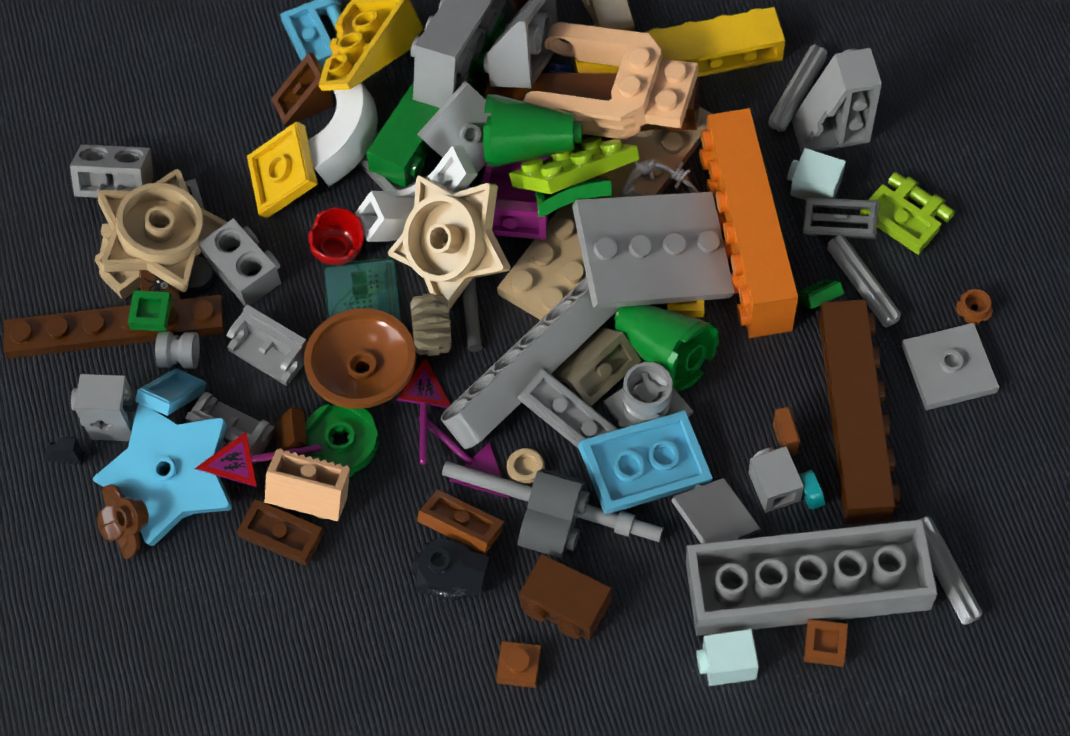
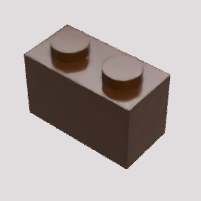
M541 554L519 593L520 604L524 608L523 611L529 617L540 622H544L547 619L559 625L558 629L565 635L574 639H579L581 636L590 641L611 603V587Z

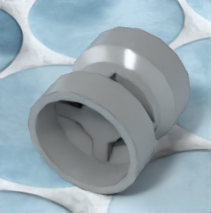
M171 331L158 332L155 343L157 367L171 368L173 365L180 363L185 369L197 368L200 355V342L197 332H184L180 337L174 335Z

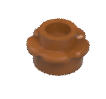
M980 289L968 290L961 295V300L956 304L958 315L963 316L965 322L969 324H979L982 320L987 321L993 313L990 296ZM971 306H976L978 310H972Z

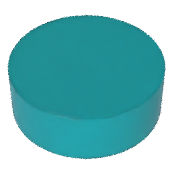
M808 470L799 474L804 486L802 494L809 509L814 510L825 506L824 496L814 472Z

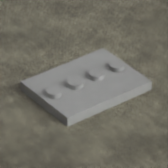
M713 192L576 200L572 205L593 309L727 299L735 294Z

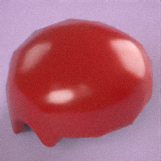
M333 207L318 213L309 231L308 244L313 256L324 264L342 266L354 260L358 256L364 240V229L361 220L349 209Z

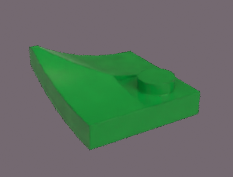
M597 176L553 194L535 191L538 217H544L576 200L612 196L611 180L606 176Z

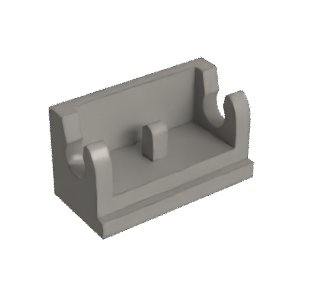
M247 304L242 314L227 333V337L232 339L227 348L239 358L288 386L304 366V352L307 341Z
M204 392L191 412H188L185 417L187 423L215 418L225 420L228 424L221 448L228 445L244 432H247L251 456L262 454L275 434V427L270 425L269 422L265 420L260 422L219 402L217 398L212 397L213 395L208 392Z

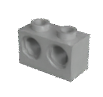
M81 144L70 164L74 196L98 197L99 190L132 191L139 186L152 183L154 179L150 148Z
M234 218L198 243L203 257L210 262L214 272L244 306L247 304L251 306L281 284L277 271L280 268V264L269 250L263 252L258 247L259 241L253 231L248 226L242 228ZM231 247H238L234 251L227 252V250ZM252 271H260L256 275L247 276Z

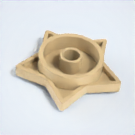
M179 169L173 170L156 183L145 184L132 191L99 190L98 203L112 230L101 260L102 272L148 270L176 289L186 292L196 255L201 253L198 243L226 224L227 221L200 208L194 197L190 195Z
M418 176L416 178L414 208L406 220L403 234L390 248L388 255L412 267L417 274L424 278L430 293H434V295L443 294L448 300V308L450 310L473 278L510 271V264L492 231L498 186L485 183L455 193L429 177Z

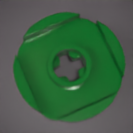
M326 404L315 410L305 423L307 442L304 444V447L318 444L323 447L321 452L307 454V457L311 456L312 459L319 458L320 461L326 460L327 463L333 462L335 465L341 464L342 467L348 465L350 468L349 477L367 466L376 454L379 435L373 417L365 408L352 409ZM344 432L349 433L346 444L334 445L335 441L332 436L335 433L338 435H342Z

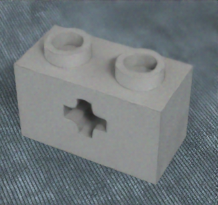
M80 374L78 388H73L71 393L72 410L76 411L80 418L81 426L85 427L91 440L130 441L139 403L135 402L136 397L126 377L119 375Z

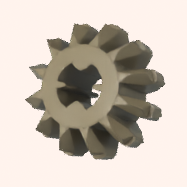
M434 293L413 297L410 302L413 341L417 354L438 356L442 353H448L452 342L448 300L443 294L434 295Z

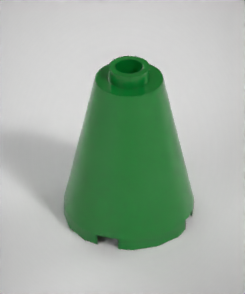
M488 94L486 97L484 113H491V116L487 117L486 125H483L485 162H488L487 167H498L575 150V143H582V121H576V116L573 113L496 94Z
M653 305L619 307L614 317L615 330L624 333L633 349L645 362H654L663 366L670 373L673 381L672 387L677 390L683 391L696 383L705 373L700 370L705 359L711 362L715 356L719 343V332L707 321Z

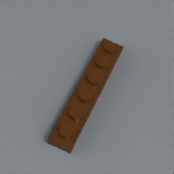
M213 295L173 300L167 331H171L179 337L184 332H197L198 336L225 333L222 296ZM131 305L4 320V354L7 359L155 342L159 331L131 330L128 325Z

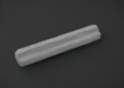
M818 45L810 46L769 117L768 125L771 129H775L778 132L786 130L827 59V50Z
M838 235L828 242L827 250L862 298L866 299L867 305L884 327L896 324L900 320L901 312L845 236Z
M929 516L918 519L923 520L932 569L960 621L963 624L975 622L982 615V610L935 523Z

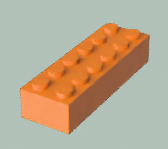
M750 108L707 115L706 130H701L703 149H700V162L703 171L709 170L710 179H707L708 192H713L714 200L717 203L720 228L724 232L726 255L728 262H731L733 270L731 272L735 294L738 293L741 304H737L740 326L746 325L749 338L793 331L798 294Z

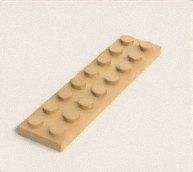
M699 107L697 130L679 132L672 130L640 131L625 140H620L623 144L637 145L640 158L638 160L639 163L654 160V162L677 168L681 161L684 164L702 142L701 130H706L707 115L712 113ZM635 162L599 175L609 178L612 185V196H601V198L620 197V192L623 190L631 172L636 168ZM663 170L652 171L651 173L655 178L653 181L649 175L639 176L632 183V186L635 187L633 191L634 193L641 194V196L661 195L672 181L669 180L672 174ZM574 202L557 210L549 221L546 240L535 239L497 287L499 296L539 320L586 277L572 208Z

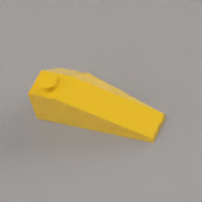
M351 0L335 24L337 36L331 39L330 42L332 54L331 57L325 60L319 82L321 91L350 90L412 47L416 36H419L423 27L410 0Z

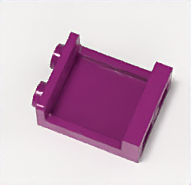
M550 155V156L540 157V158H536V159L545 160V159H548V158H550V157H552V156ZM526 161L498 167H487L488 162H485L482 184L490 183L498 186L492 226L494 235L546 240L551 213L544 217H538L535 191L512 187L509 173L521 169V164Z

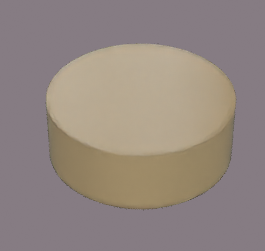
M529 448L516 450L507 461L509 479L530 487L533 486L537 471L545 469L542 456L537 451Z

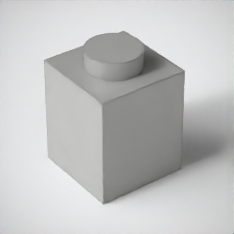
M786 446L777 450L772 447L757 452L753 458H750L748 474L765 513L801 501L804 486Z

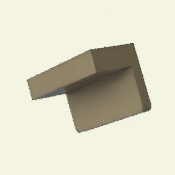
M601 327L551 375L558 381L566 383L574 394L591 407L619 382L629 369L641 362V359L623 332Z

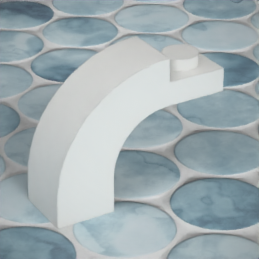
M362 82L350 90H333L337 100L335 114L321 132L308 140L314 169L329 187L356 167L365 156L375 136L377 109L371 94Z
M452 146L433 172L427 177L456 193L466 190L477 176V172L464 146ZM416 184L402 190L371 191L355 212L361 220L364 235L368 242H386L399 239L403 234L406 220L414 208Z

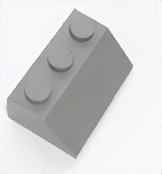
M528 0L518 10L509 24H506L504 31L499 38H496L495 43L486 52L484 57V70L486 73H489L490 86L531 88L555 53L550 49H546L545 40L551 25L558 23L556 0Z

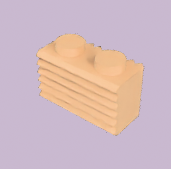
M280 448L276 450L266 473L264 502L279 506L282 509H292L315 515L320 519L339 521L347 500L350 468L348 465L342 467L341 464L327 463L326 460L320 461L319 458L305 457L304 454L298 456L296 452L291 454L289 450L283 452Z

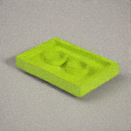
M596 136L582 140L581 146L573 151L551 155L552 157L545 160L532 159L523 162L521 169L511 172L509 175L512 187L553 194L637 161L640 158L637 145L623 144L620 139L602 141L601 137Z

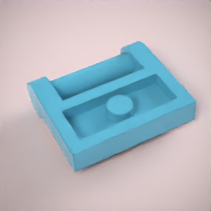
M314 0L280 14L282 23L301 61L309 52L314 53L319 64L323 67L325 60L331 57V40L319 16H329L335 28L336 21L341 15L340 9L342 5L339 0Z

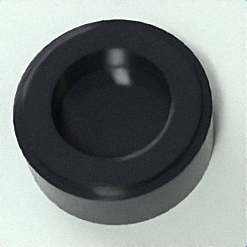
M196 256L186 291L191 294L205 292L214 282L212 266L203 257Z

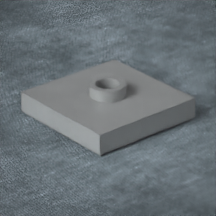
M464 81L417 135L441 157H444L452 146H464L478 173L485 165L483 125H486L487 117L491 116V113H484L486 100Z
M974 323L903 340L902 349L925 410L998 392L999 385Z

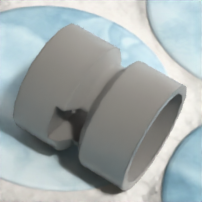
M643 362L634 365L626 373L623 384V412L633 425L670 414L673 381L670 373L663 366L654 362Z

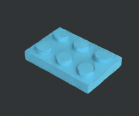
M685 410L584 439L578 445L604 515L693 489L697 484L703 486L710 483L713 479Z

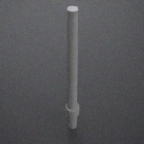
M446 461L444 464L443 476L529 502L532 489L530 486ZM587 505L584 514L578 513L577 515L579 518L614 528V533L627 537L633 534L660 542L664 531L663 527L635 519L636 515L620 511L619 514L610 513L604 515L601 508Z

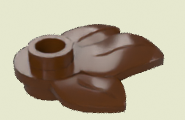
M109 484L102 489L106 506L97 515L98 529L104 539L108 541L116 540L122 557L130 559L137 554L140 548L139 532L149 522L148 510L140 498L125 497L117 485Z

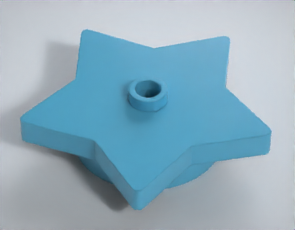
M139 403L128 448L93 477V481L103 487L109 484L117 485L125 497H138L145 503L149 514V522L146 527L142 528L141 533L145 543L154 546L185 517L196 513L229 511L233 508L221 478L194 469L221 450L228 423L222 418H215L177 425L153 409ZM171 466L170 472L164 476L167 468Z

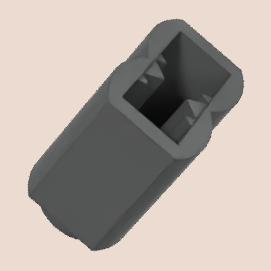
M546 469L538 470L531 489L517 545L561 559L566 556L568 550L573 552L580 534V529L574 528L578 513H585L590 497V492L584 491L586 481Z

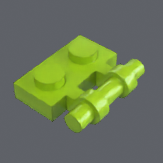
M894 172L889 178L888 184L896 189L895 192L882 184L868 201H879L880 203L877 228L919 255L940 231L942 223L934 219V217L937 216L947 223L954 215L955 210L944 204L945 199L935 194L932 196L918 187L919 182L910 176L905 178L899 173ZM910 198L923 208L919 209L907 200ZM870 210L860 211L861 216H869Z

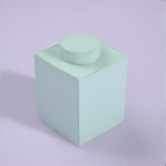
M804 148L800 161L794 159L788 172L787 180L792 181L790 195L806 200V197L835 199L843 179L846 161Z
M751 629L704 636L702 650H697V661L700 674L707 673L709 686L755 680L757 678L759 667Z

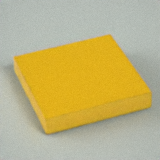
M294 122L247 156L258 214L260 216L269 218L317 185L305 125L299 122Z

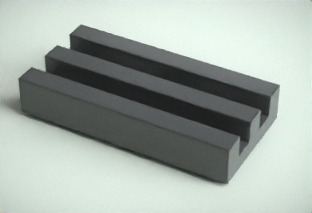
M806 197L803 234L829 237L842 235L847 238L877 239L876 230L879 221L878 211L880 210L879 201ZM813 208L870 210L869 216L813 213ZM812 221L868 224V229L812 226Z

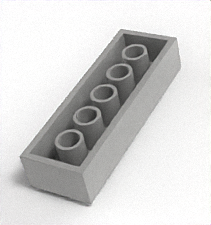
M923 520L687 546L686 568L696 636L807 624L808 619L835 621L931 610L937 596Z

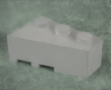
M871 48L860 50L848 49L842 53L835 54L793 116L791 121L801 155L804 148L820 152L870 143L882 85Z

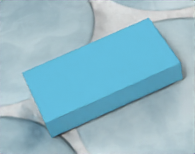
M176 368L139 388L135 402L168 416L200 397L205 392L207 383Z

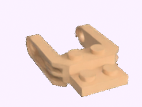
M564 22L551 25L545 40L547 50L550 49L562 56L576 57L577 61L620 66L611 91L612 99L606 101L531 91L525 95L524 102L575 114L576 121H582L583 134L625 140L640 132V127L644 124L674 128L682 127L699 73L698 63L663 59L661 48L649 33ZM557 38L567 40L570 43L563 42Z

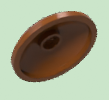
M369 308L346 310L325 320L309 338L304 352L305 372L309 383L316 393L334 405L352 409L377 406L395 397L409 382L416 364L414 341L405 325L386 312ZM362 368L369 369L367 372L358 373V370Z

